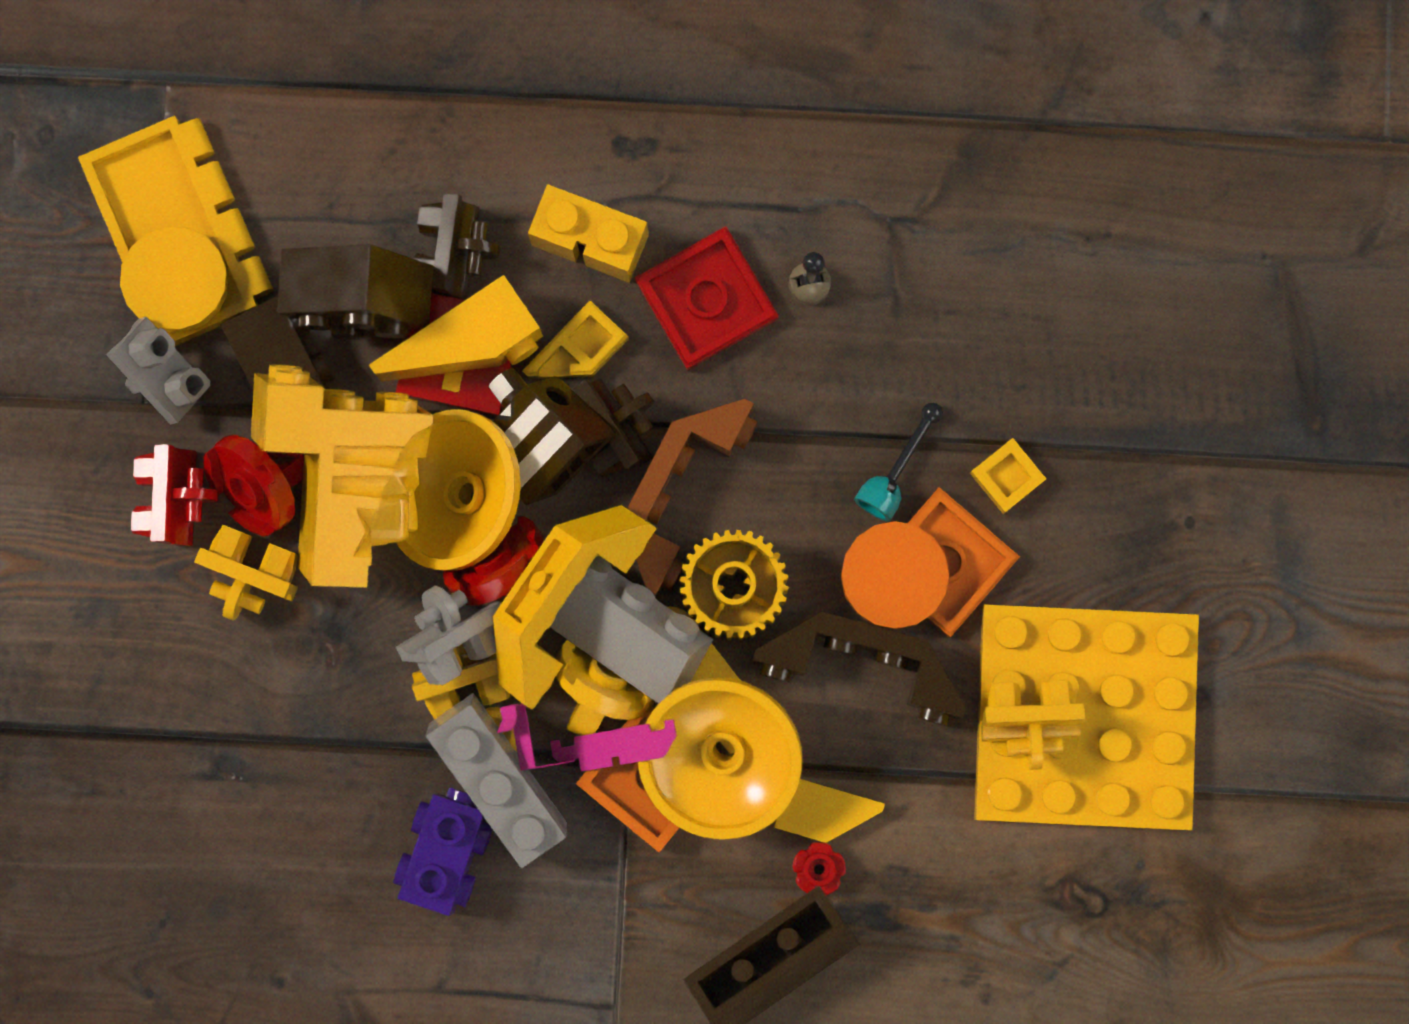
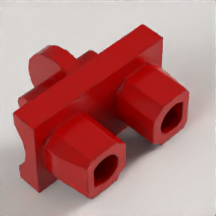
M169 444L155 445L154 453L134 458L133 477L136 484L153 487L152 506H135V509L132 511L131 531L133 534L150 537L151 542L175 546H193V523L202 522V503L218 502L219 492L218 490L203 488L204 469L196 468L197 451L175 448Z

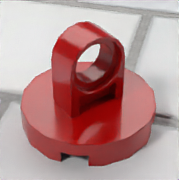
M236 434L223 437L216 442L213 448L205 453L203 457L204 472L211 489L218 490V495L224 491L229 501L235 506L228 514L249 532L263 537L269 536L274 531L282 529L290 523L295 515V500L291 488L303 479L304 453L263 451L248 438ZM282 457H295L294 460L282 464L274 462V460Z
M525 516L517 517L518 523L510 527L499 546L479 563L462 570L444 571V584L451 594L461 590L466 595V605L469 606L489 603L502 596L506 598L545 541V537L532 520Z

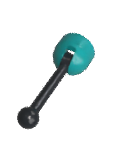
M932 402L923 407V419L888 475L875 476L862 485L854 501L863 510L880 520L891 521L902 499L900 488L896 481L931 424L941 420L943 410L939 404Z

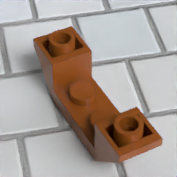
M741 399L673 421L627 509L645 521L658 525L672 497L664 493L672 475L675 474L682 478L695 454L696 449L688 445L691 438L730 457L735 445L744 450L758 424L757 420L750 417L754 409V403L747 399ZM653 533L644 551L636 560L645 587L657 598L662 588L670 592L673 590L682 572V566L685 563L677 559L681 552L680 546Z

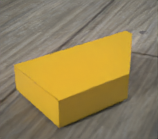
M589 301L523 369V374L529 379H544L554 376L557 378L593 377L628 341L629 337L595 304Z
M800 779L791 803L780 817L776 819L774 828L827 843L883 812L885 804Z

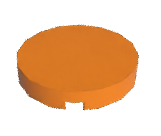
M897 521L874 525L859 535L844 556L841 572L845 598L856 613L874 626L893 630L916 626L932 615L946 596L949 580L946 556L935 538L916 525Z

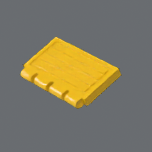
M172 116L81 155L78 159L122 263L130 247L146 233L166 226L188 227L207 236L221 252L228 271V295L219 313L203 327L191 331L188 329L182 332L168 333L175 341L176 346L221 326L220 324L258 306L256 300L270 294L274 289L259 256H253L239 262L238 257L254 250L255 245L238 208L221 214L218 213V209L230 205L235 199L219 161H212L202 166L197 164L215 153L201 119L196 118L180 124L177 117Z

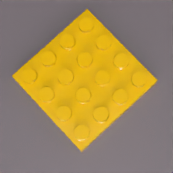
M983 605L974 820L1192 830L1199 615ZM1054 680H1069L1076 704H1084L1086 719L1085 723L1081 724L1080 739H1062L1063 753L1043 754V767L1041 770L1029 769L1027 755H1008L1007 741L982 742L981 723L985 707L988 705L992 683L1014 682L1020 684L1021 706L1041 705L1039 691L1041 683Z

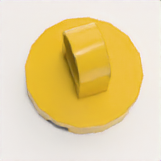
M569 640L562 645L556 659L564 665L556 675L560 686L577 701L567 724V730L580 736L594 734L604 716L613 719L634 720L646 716L651 710L655 701Z

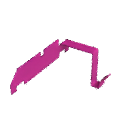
M524 704L501 707L502 722L497 731L499 733L514 729L519 765L522 771L574 762L577 758H579L581 771L614 766L612 757L619 756L620 765L664 758L677 736L674 719L664 721L665 729L652 732L649 724L577 736L574 737L573 746L561 747L560 741L554 740L550 741L552 755L559 763L536 767L527 711Z

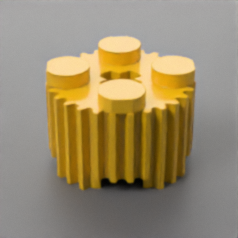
M725 530L724 536L720 537L716 532L713 534V540L710 541L704 538L702 546L697 544L694 546L695 554L688 553L686 556L688 564H683L682 573L686 576L680 577V585L685 586L680 589L681 597H683V606L688 610L690 618L696 617L695 622L698 627L705 626V633L709 634L711 631H715V636L718 639L724 634L728 641H731L732 637L740 641L754 637L757 630L761 633L764 632L766 623L769 625L774 623L775 618L773 615H780L782 611L780 606H784L787 599L784 595L788 592V586L785 585L788 580V574L783 572L786 567L785 563H778L780 559L779 552H772L773 544L771 542L766 545L763 544V536L760 535L755 539L753 538L752 531L742 535L741 530H737L735 535H731L729 530ZM736 572L743 574L746 577L743 585L750 588L745 596L736 594L732 599L725 597L722 594L725 587L718 584L723 575L727 578H732Z

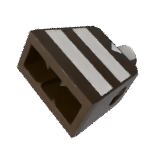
M510 368L499 374L489 384L490 390L504 407L493 422L506 434L516 453L520 469V498L526 506L557 495L615 435L611 427L560 378L554 376L527 385L515 368Z

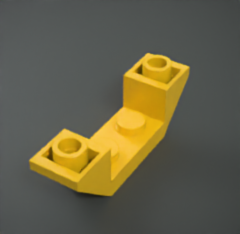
M622 505L554 526L493 615L498 683L502 688L531 710L534 709L543 694L549 690L554 678L564 665L536 644L544 631L551 626L557 612L575 586L584 578L588 567L597 554L624 573H627L636 558L644 551L647 542L657 529L656 527Z

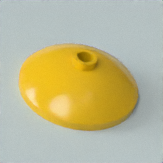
M451 409L433 414L426 458H417L419 485L414 490V498L418 514V529L408 533L407 539L396 544L406 556L419 565L441 571H457L471 567L484 560L505 538L518 508L521 488L520 469L510 440L492 420L466 410Z
M719 677L705 678L678 687L663 698L654 708L645 723L649 724L651 732L665 729L664 721L674 719L677 736L664 758L638 762L641 781L650 800L669 821L681 829L701 837L735 839L764 829L786 810L800 782L803 764L802 747L793 721L785 709L773 697L760 688L740 680ZM722 740L728 741L733 745L735 752L731 755H723L717 750L716 743Z

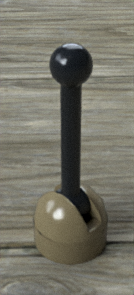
M817 252L808 253L804 257L803 262L792 270L789 277L790 294L797 302L803 305L819 304L828 296L830 291L831 277L828 270L824 267L825 261L823 256ZM796 279H800V287H798Z

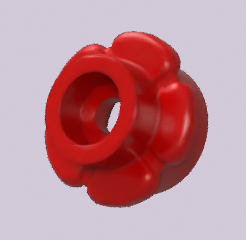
M815 842L809 845V849L800 850L796 854L792 869L797 874L796 884L802 891L808 893L819 885L829 895L840 887V878L846 873V863L840 853L833 851L831 845L824 842ZM817 864L824 866V872L820 875L814 872V867Z

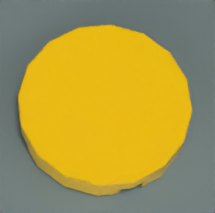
M166 226L146 233L130 247L121 265L120 287L126 305L138 318L147 317L157 329L163 328L167 333L182 332L188 329L191 331L203 327L219 313L228 295V271L221 252L207 236L188 227Z

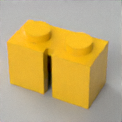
M549 184L545 188L528 231L532 246L573 262L577 261L580 253L577 243L585 245L583 258L586 267L628 283L632 279L649 235L646 221Z

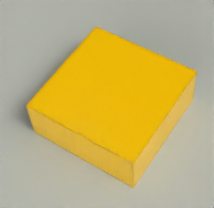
M1014 438L970 472L971 476L1002 514L1046 480L1045 476Z

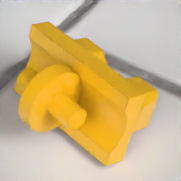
M223 525L213 539L209 551L200 547L194 563L235 579L232 586L215 580L209 592L211 596L225 601L223 617L234 621L243 608L256 614L261 613L265 599L250 594L251 586L293 601L298 587L291 584L295 575L298 555L269 543L258 570L243 565L242 561L252 536Z
M463 644L453 649L462 672L448 683L443 685L429 684L420 670L412 673L414 680L412 689L417 702L425 701L434 720L461 702L456 690L457 688L476 683L483 705H492L510 698V693L498 683L496 653L481 660H470L468 655L462 656L467 654Z
M1054 680L1041 683L1039 690L1041 705L1021 706L1020 684L1014 682L992 683L988 705L985 707L981 723L982 742L1007 741L1008 755H1027L1029 769L1041 770L1043 767V754L1063 753L1062 739H1080L1081 724L1085 723L1086 719L1084 704H1076L1069 680Z

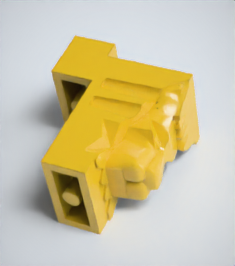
M269 365V374L254 373L251 439L263 451L304 453L297 568L312 586L367 587L368 566H371L372 562L371 546L402 542L407 539L408 533L418 529V514L414 498V490L419 485L417 458H426L433 414L418 406V400L409 399V394L376 392V401L363 400V397L355 396L354 391L324 389L322 385L309 377V372L302 371V367Z

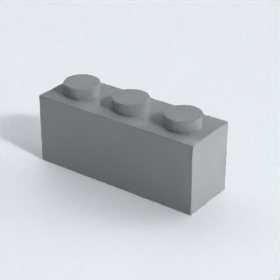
M596 555L588 567L584 578L570 593L550 628L658 704L669 693L691 682L713 641L711 637L699 630L695 621L685 615L675 613L655 599L654 594L648 588L627 580L613 570L610 563L599 555Z
M472 693L430 722L426 738L522 869L566 838L567 822L530 770L522 771L520 769L517 752L502 732L497 733L499 727L475 694Z

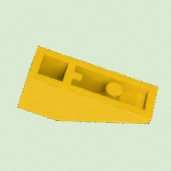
M503 275L369 364L378 379L381 382L497 367L508 360L512 365H515L528 358L539 348L536 341L542 338L543 335L540 327Z

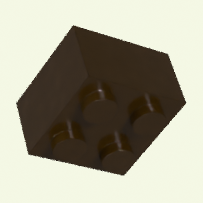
M372 244L282 249L277 313L299 319L298 327L315 331L331 330V337L338 339L360 340L363 339L364 331H375V335L379 337L406 338L408 329H423L430 323L433 265Z

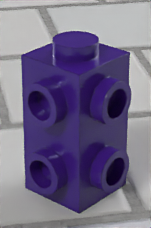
M449 787L446 796L433 794L430 803L420 802L411 827V832L419 834L412 855L403 853L393 880V884L401 886L397 899L447 916L454 914L457 905L466 908L476 880L475 876L468 874L474 853L481 856L484 855L493 830L489 823L485 822L486 819L466 792Z

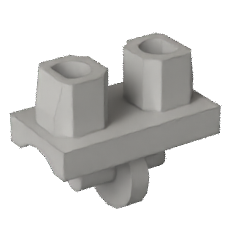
M147 317L139 318L132 325L128 334L106 354L127 377L125 386L132 394L141 392L170 425L179 423L210 386V380L199 368H192L175 349V341L163 328L157 329Z
M434 586L423 592L422 604L424 611L415 616V622L422 631L396 646L401 660L416 662L429 684H446L462 672L453 651L460 644H463L470 660H481L496 653L493 615L501 603L493 602L486 607L483 605L469 606L466 605L467 597L461 590H457L449 595L441 587Z

